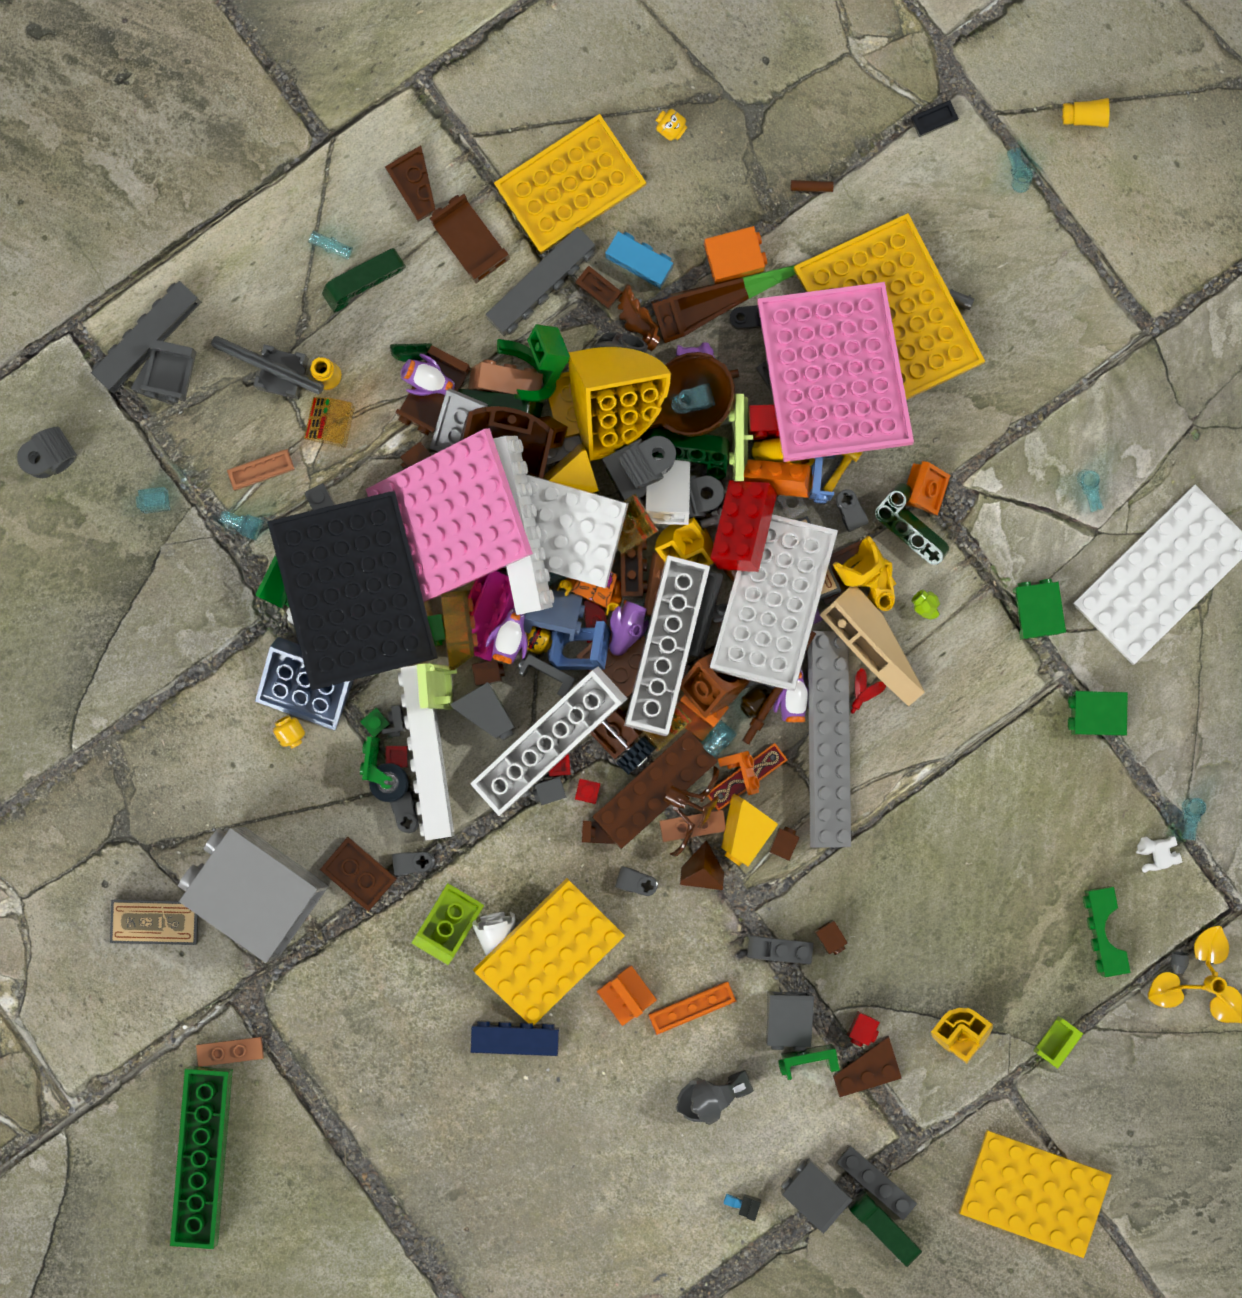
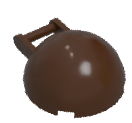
M701 352L685 353L665 364L671 373L667 398H664L661 405L662 410L657 416L658 419H655L646 431L665 427L675 434L695 437L708 434L720 427L732 411L735 401V386L726 365L715 359L713 355Z

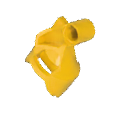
M867 536L862 540L858 554L848 559L843 565L835 562L833 567L846 586L870 587L867 596L878 609L889 611L895 603L893 586L896 585V582L892 577V563L883 557L872 538Z

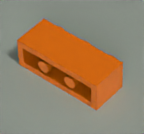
M748 459L744 470V481L770 483L777 495L809 498L813 475L810 465Z

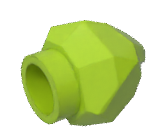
M922 589L913 596L911 602L914 604V610L919 615L930 620L939 617L940 613L937 608L940 602L938 596L932 591L926 592Z

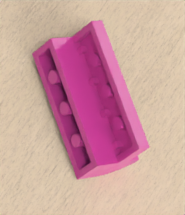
M494 571L475 580L448 645L491 662L494 639L488 647H485L487 638L491 631L505 620L508 612L514 607L508 576Z

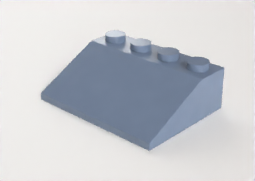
M277 637L269 648L255 702L335 731L354 680L311 691L299 644Z

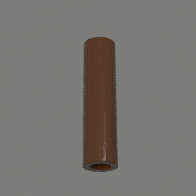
M791 180L790 190L833 192L834 182Z

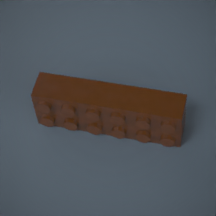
M688 730L592 818L621 850L671 805L664 801V798L672 785L682 791L683 789L687 790L718 761Z

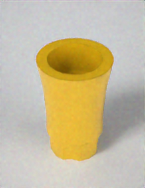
M1109 98L1063 104V124L1108 128L1110 114Z
M318 357L312 361L310 367L312 379L323 383V390H331L340 383L342 374L337 364L324 357Z
M780 438L754 442L752 456L755 460L784 462ZM800 460L788 461L784 463L798 464Z

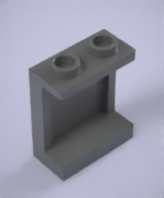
M151 339L149 344L151 354L144 383L140 385L139 389L145 393L144 396L157 399L158 396L166 397L165 400L171 403H178L179 400L185 402L197 352L191 347Z
M530 654L527 658L521 659L517 667L520 670L519 674L523 677L526 676L529 668L533 667L561 682L562 685L557 694L562 698L571 691L576 682L575 678Z

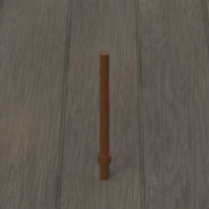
M812 630L810 633L806 650L808 649L809 645L811 644L812 640L816 635V633ZM774 686L756 718L753 717L751 720L750 728L742 739L743 742L750 745L757 731H761L765 724L763 721L783 688Z

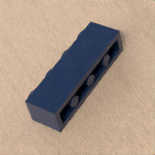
M477 1021V1024L472 1025L470 1053L558 1056L559 1028L555 1027V1024L542 1023V1027H533V1023L521 1022L520 1026H511V1022L500 1021L498 1025H490V1021Z

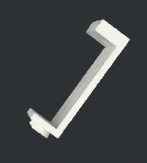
M653 457V458L656 459V460H661V459H663V458ZM675 460L670 471L663 475V479L646 486V515H648L653 524L689 525L690 462Z

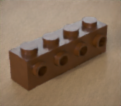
M627 510L620 534L622 599L643 598V593L647 592V580H643V572H647V559H643V550H647V539L645 540L642 537L634 520L637 518L643 529H646V524L643 519L645 516H642L638 510L636 511L639 517H637L634 510ZM630 511L633 512V514H634L633 517L630 516V513H629ZM640 519L643 520L645 526L642 525Z

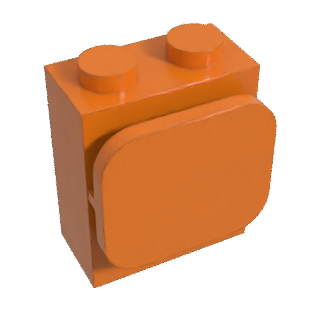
M754 226L704 239V247L714 284L764 272L765 265L768 264L765 252L761 253L759 246L762 244L759 232H755Z

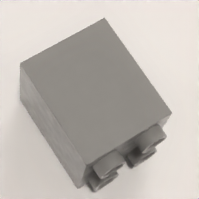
M237 827L225 828L224 830L218 828L203 849L211 855L205 865L203 863L198 867L192 865L180 880L178 887L184 890L185 893L179 902L265 963L270 962L281 956L329 885L248 828Z

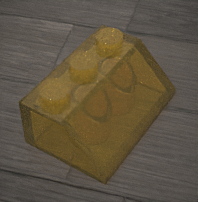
M467 590L441 594L450 671L455 670L473 657L474 646H478L477 634L472 633V629H476L475 619L469 613L473 611L472 598H467Z

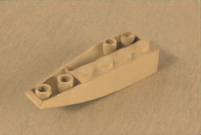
M858 586L848 587L820 613V616L846 645L906 705L910 706L925 693L884 615Z

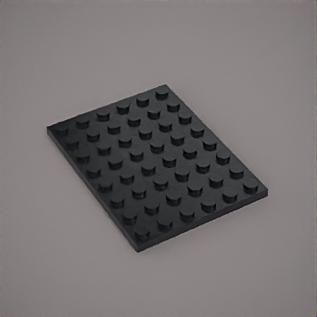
M395 491L267 521L311 691L438 658Z

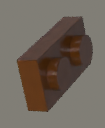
M590 266L585 269L575 282L576 285L608 310L622 294V291Z

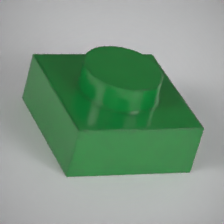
M375 708L360 721L373 737L378 736L383 729L390 725V722L378 708Z

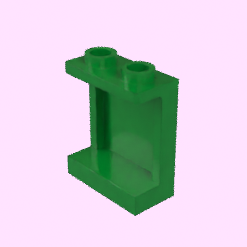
M1052 579L1039 580L1037 585H1031V582L1018 583V587L1013 589V593L1016 594L1019 614L1020 640L1066 633L1059 581L1052 582Z
M1073 691L1072 696H1069L1068 707L1071 709V717L1068 718V730H1071V735L1127 736L1128 692Z
M832 1044L808 1048L805 1051L782 1053V1059L778 1060L780 1073L782 1076L785 1075L787 1080H792L791 1066L826 1060L827 1067L831 1072L840 1071L836 1049Z

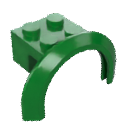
M535 324L527 339L530 348L515 341L497 339L498 354L520 358L533 366L538 373L543 374L544 387L536 391L517 389V394H514L515 399L537 402L550 398L556 389V381L560 378L570 358L559 328Z

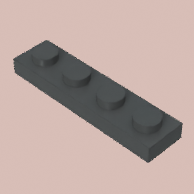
M851 1145L836 1161L902 1220L917 1205L916 1201Z

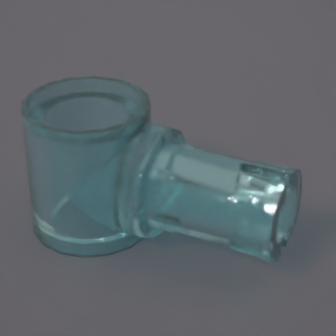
M1015 148V152L1013 149L1007 152L1012 167L1011 174L1013 179L1011 185L1014 191L1024 193L1030 188L1033 172L1024 164L1020 148ZM1018 178H1024L1026 181L1021 182Z
M1089 469L1080 471L1077 476V482L1082 487L1083 494L1087 496L1090 512L1103 509L1104 506L1098 491L1100 490L1099 475ZM1092 474V483L1085 485L1083 480L1085 475Z
M225 510L222 512L219 520L221 523L236 528L240 535L257 541L264 521L248 514L246 516H238Z
M1188 798L1182 804L1183 819H1185L1182 838L1196 841L1198 822H1201V816L1206 811V804L1202 799ZM1192 802H1196L1198 805V810L1194 814L1190 811V804Z

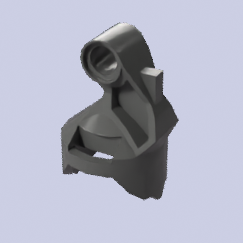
M746 1070L730 1075L727 1083L721 1086H716L698 1077L691 1080L677 1097V1112L683 1114L685 1119L693 1122H705L708 1125L717 1122L720 1119L721 1111L727 1108L735 1097L740 1098L754 1091Z

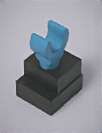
M726 1194L724 1204L739 1208V1215L755 1221L761 1199L744 1194L743 1200H740L737 1197Z

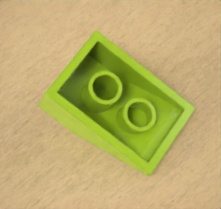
M447 883L413 939L412 944L449 965L470 931L473 921L480 914L484 904Z

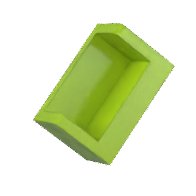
M1058 1016L1033 1051L1058 1069L1080 1040L1083 1033Z

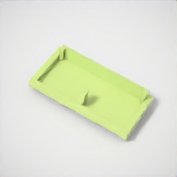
M735 393L734 405L729 414V422H732V452H729V465H732V480L744 481V470L748 461V440H752L753 435H748V398L744 394Z
M431 663L417 665L420 708L453 710L450 705L453 703L451 674H457L456 667Z

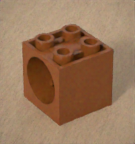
M714 652L698 660L683 678L680 689L705 718L730 705L751 681L711 669L710 665Z

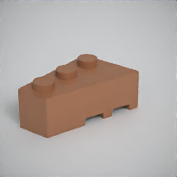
M483 360V362L471 367L468 389L512 395L517 394V389L536 391L541 389L543 374L537 373V370L532 368L520 370L516 369V365L504 364V366L496 365L495 361Z

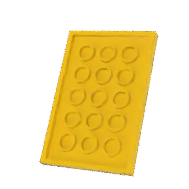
M600 114L494 182L495 187L540 254L565 239L577 227L582 228L647 184Z
M566 878L473 971L527 1023H533L534 1026L625 935Z
M986 1130L959 1214L1084 1258L1112 1175Z

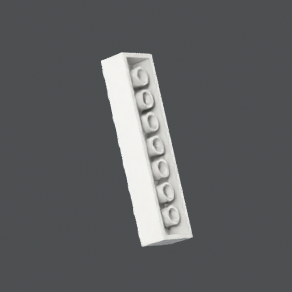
M518 436L494 438L493 440L533 553L506 566L516 615L553 607L552 603H554V595L548 586L550 576L548 569H545L544 566L545 551L543 547H540L539 538H541L539 526H536L534 518L537 513L535 505L531 503L532 488L526 479L528 468L526 462L522 459V441L518 439Z
M669 555L665 559L624 726L662 736L669 734L710 566Z
M417 665L402 667L401 673H398L399 685L404 688V694L401 695L402 706L407 708L408 716H404L405 728L410 729L411 737H407L408 749L413 751L414 759H410L411 770L416 772L417 780H413L414 791L419 793L420 802H416L417 813L422 815L423 823L419 824L421 837L425 836V840L452 837L455 834L437 709L420 708Z
M598 666L470 784L500 816L627 700V697Z

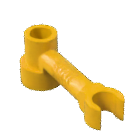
M863 452L841 454L844 458L822 490L832 492L847 466H849L852 460L857 462Z

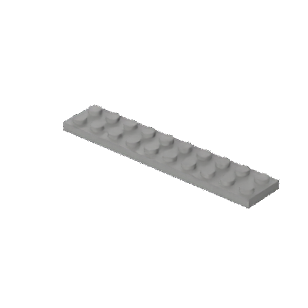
M813 631L816 635L808 647L810 848L851 847L848 646L835 631Z

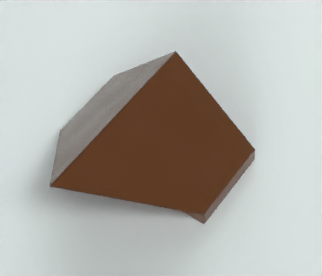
M706 840L681 867L680 885L723 890L724 871Z

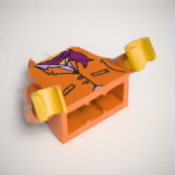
M610 572L606 588L569 577L561 581L557 588V591L560 588L566 589L564 596H568L571 591V593L582 596L583 599L605 608L607 616L608 612L614 611L616 607L621 605L622 601L621 582L617 579L618 575Z

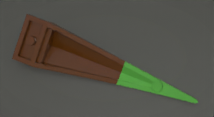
M795 265L672 293L669 296L652 301L651 304L664 343L688 335L737 305L796 275L794 271Z

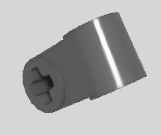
M849 489L841 491L836 496V505L847 531L851 532L869 524L856 494ZM843 494H845L846 497H851L849 505H847L846 502H841V499L844 498Z
M406 791L402 798L390 802L398 828L402 832L413 833L418 829L419 821L412 792ZM406 818H408V820L413 821V823L410 824L409 829L408 827L403 826V823L406 822Z
M429 852L392 854L394 875L431 870L435 865L434 856ZM423 856L429 860V863L425 864V868L423 864H419V860H422Z
M621 866L615 887L628 892L651 896L656 892L658 883L650 875ZM650 880L654 889H649L647 892L642 883Z

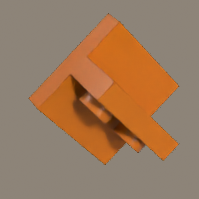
M922 461V464L913 463L907 485L912 489V495L905 506L922 509L929 514L938 516L950 475L930 462Z
M684 694L675 708L686 717L689 723H686L675 710L674 713L678 717L675 718L673 716V719L677 722L681 720L685 724L684 728L690 730L693 735L703 741L729 707L726 706L705 718Z
M632 965L597 990V993L622 1026L634 1017L640 1016L646 1008L657 1001Z

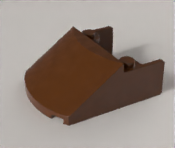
M489 406L468 411L459 441L490 428L493 439L503 436H518V439L523 444V452L521 454L523 461L527 464V474L543 479L554 432L547 424L527 412L509 407Z

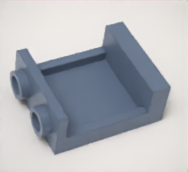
M552 590L554 595L553 607L526 613L524 630L526 633H530L532 626L564 632L570 634L569 641H573L574 635H579L582 622H578V618H583L585 605H581L583 597L570 593L568 596H564L565 592Z

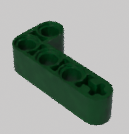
M395 248L389 249L331 279L326 283L322 295L334 313L338 312L350 303L351 298L399 274L406 268V265Z
M458 389V392L488 404V407L514 408L527 412L537 418H540L542 414L543 404L539 401L515 399L512 394Z
M653 428L648 431L646 440L654 436H662L673 443L676 450L675 460L708 464V476L714 477L717 480L726 477L730 452V441L727 438L706 434L687 437L660 428ZM660 452L652 454L653 457L664 458Z
M900 483L894 487L875 511L876 518L928 563L937 565L948 554L949 546L940 536L904 507L911 498L912 489L909 485ZM897 493H900L904 499L899 498ZM884 507L888 508L891 513L886 512ZM900 521L906 523L907 527L903 526ZM917 535L921 536L924 541L919 540Z
M863 1190L848 1205L852 1214L862 1224H865L906 1267L922 1253V1250Z

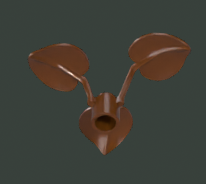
M713 766V777L710 784L702 793L695 794L684 789L682 791L672 785L664 798V801L673 805V810L688 824L684 841L678 849L670 853L674 857L678 856L685 849L695 827V824L679 808L684 809L687 804L703 812L702 820L698 825L700 829L706 823L711 811L717 804L718 796H715L710 803L703 807L689 801L690 797L701 799L700 802L706 799L719 776V769L716 766Z

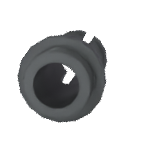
M953 289L950 290V294L957 306L962 307L964 311L971 309L975 298H972L970 294L967 296Z

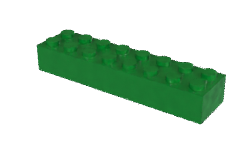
M198 1066L185 1068L170 1246L214 1249L218 1245L233 1069Z

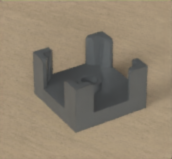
M265 344L263 346V357L305 375L309 361L306 354L299 352L291 354L276 350L273 346ZM262 369L260 376L255 377L253 385L257 390L298 400L302 387Z

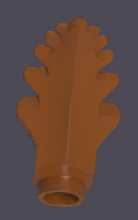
M627 284L622 291V296L619 297L621 304L618 305V309L623 310L619 318L627 320L625 328L628 331L642 334V340L648 346L647 350L653 351L660 341V337L657 335L659 326L652 321L649 311L645 307L640 308L639 300L637 298L634 300V293L631 292L632 288Z

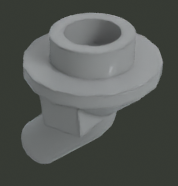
M722 508L714 509L710 518L700 520L701 528L715 525L716 529H718Z

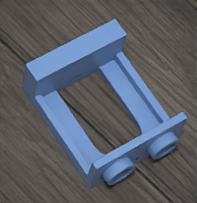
M836 455L815 458L812 464L813 483L809 499H814V503L826 504L834 496V492L820 491L823 458L834 459Z
M596 621L595 628H580L579 635H574L573 641H593L590 659H569L564 657L563 648L570 642V634L553 630L551 635L552 647L548 651V659L558 670H594L598 666L601 670H605L611 630L604 621Z

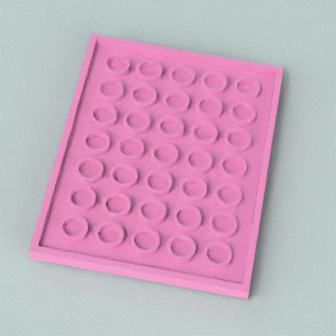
M885 282L757 299L784 462L913 445V434Z
M490 428L483 429L366 489L368 497L395 491L424 603L533 554Z

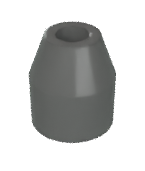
M1172 952L1171 966L1174 973L1184 974L1189 964L1190 955L1188 953Z

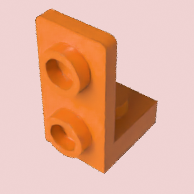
M749 751L718 758L720 767L726 765L728 769L741 767L748 796L759 793L760 783L758 777L755 776L753 769L754 760Z

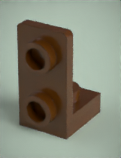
M583 821V843L615 844L595 821Z

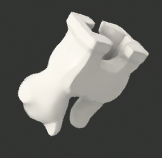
M1175 836L1155 841L1148 837L1140 839L1136 853L1142 855L1153 853L1154 861L1153 864H1145L1142 867L1144 873L1149 870L1166 869L1171 865L1182 863L1180 853L1175 851L1171 854L1170 848L1177 846Z

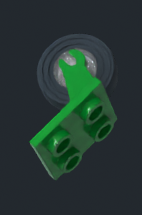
M367 736V741L363 742L362 752L365 754L364 762L360 766V775H363L362 780L369 781L370 790L378 800L383 802L397 801L404 796L408 789L407 774L403 768L396 764L385 763L378 766L380 738Z

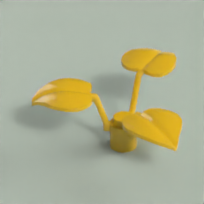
M1213 926L1203 931L1194 943L1195 957L1198 960H1206V966L1212 975L1205 978L1203 985H1180V979L1176 974L1163 972L1153 980L1148 992V999L1157 1006L1173 1008L1184 1000V994L1181 989L1206 990L1216 995L1210 1002V1012L1216 1020L1224 1023H1242L1241 994L1234 987L1227 986L1226 981L1218 977V972L1210 964V962L1213 964L1222 963L1229 954V943L1222 926Z

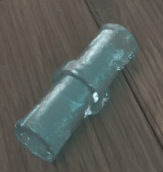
M314 230L308 241L310 244L325 249V252L329 254L332 252L347 260L353 250V247L336 241V238H329Z

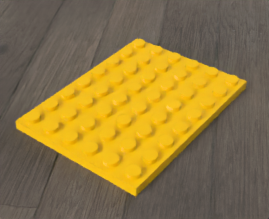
M909 213L794 266V271L805 292L885 282L906 400L985 363V359Z

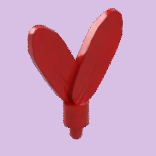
M860 668L855 675L856 699L851 705L853 707L851 710L852 714L860 709L863 702L879 695L886 688V685L880 681L866 689L867 674L863 668Z

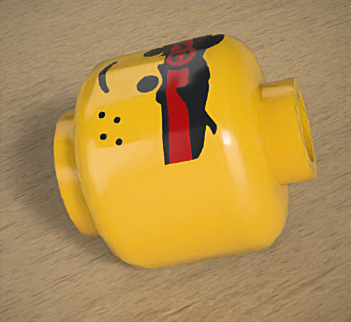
M532 626L531 632L526 633L528 651L537 655L548 651L552 644L549 629Z

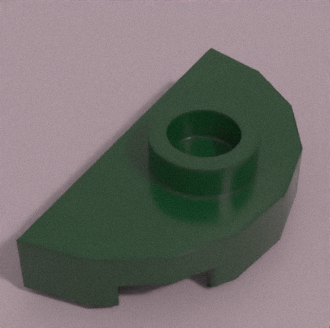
M391 344L390 351L391 355L399 361L406 362L408 359L420 361L423 360L419 356L420 354L429 356L427 352L432 344Z

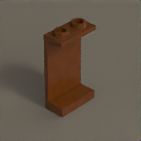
M465 194L461 196L456 195L450 199L446 207L436 209L431 214L430 221L472 280L477 284L510 260V257L505 248L502 249L467 201Z
M431 345L427 352L429 357L435 360L442 373L455 383L454 390L458 392L471 369L470 365ZM409 393L401 409H397L395 412L399 417L398 420L408 426L411 423L418 426L417 430L427 436L429 433L434 435L445 395L434 393L418 396Z

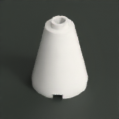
M504 912L492 913L480 917L481 921L478 923L476 920L473 921L474 931L486 956L516 928L514 913L510 912V916H505Z

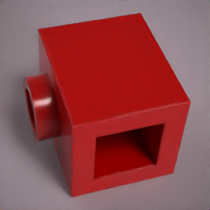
M858 1011L847 1033L851 1037L850 1042L860 1047L863 1044L869 1046L870 1042L874 1043L879 1033L876 1029L880 1022Z

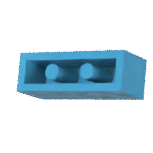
M618 231L605 253L606 259L661 289L673 269L672 259L666 254L661 253L659 255L655 253L653 248L644 242L640 244L634 241L635 238L627 232L622 234Z

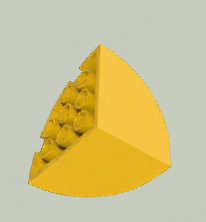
M599 347L568 352L570 355L568 363L571 395L582 443L586 449L589 461L607 457L623 445L627 444L628 446L652 425L662 410L661 405L664 398H667L671 373L657 358L634 349Z

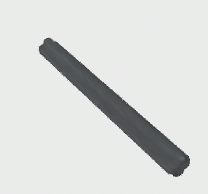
M214 336L211 341L213 348L319 395L324 389L323 383L219 336Z

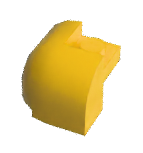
M694 517L689 519V525L670 524L660 533L656 540L655 550L664 562L669 555L708 566L714 563L710 558L713 549L712 539L706 528L702 530Z
M956 1008L949 1010L931 1031V1035L948 1052H952L967 1064L977 1050L981 1049L993 1029V1024L970 1008Z

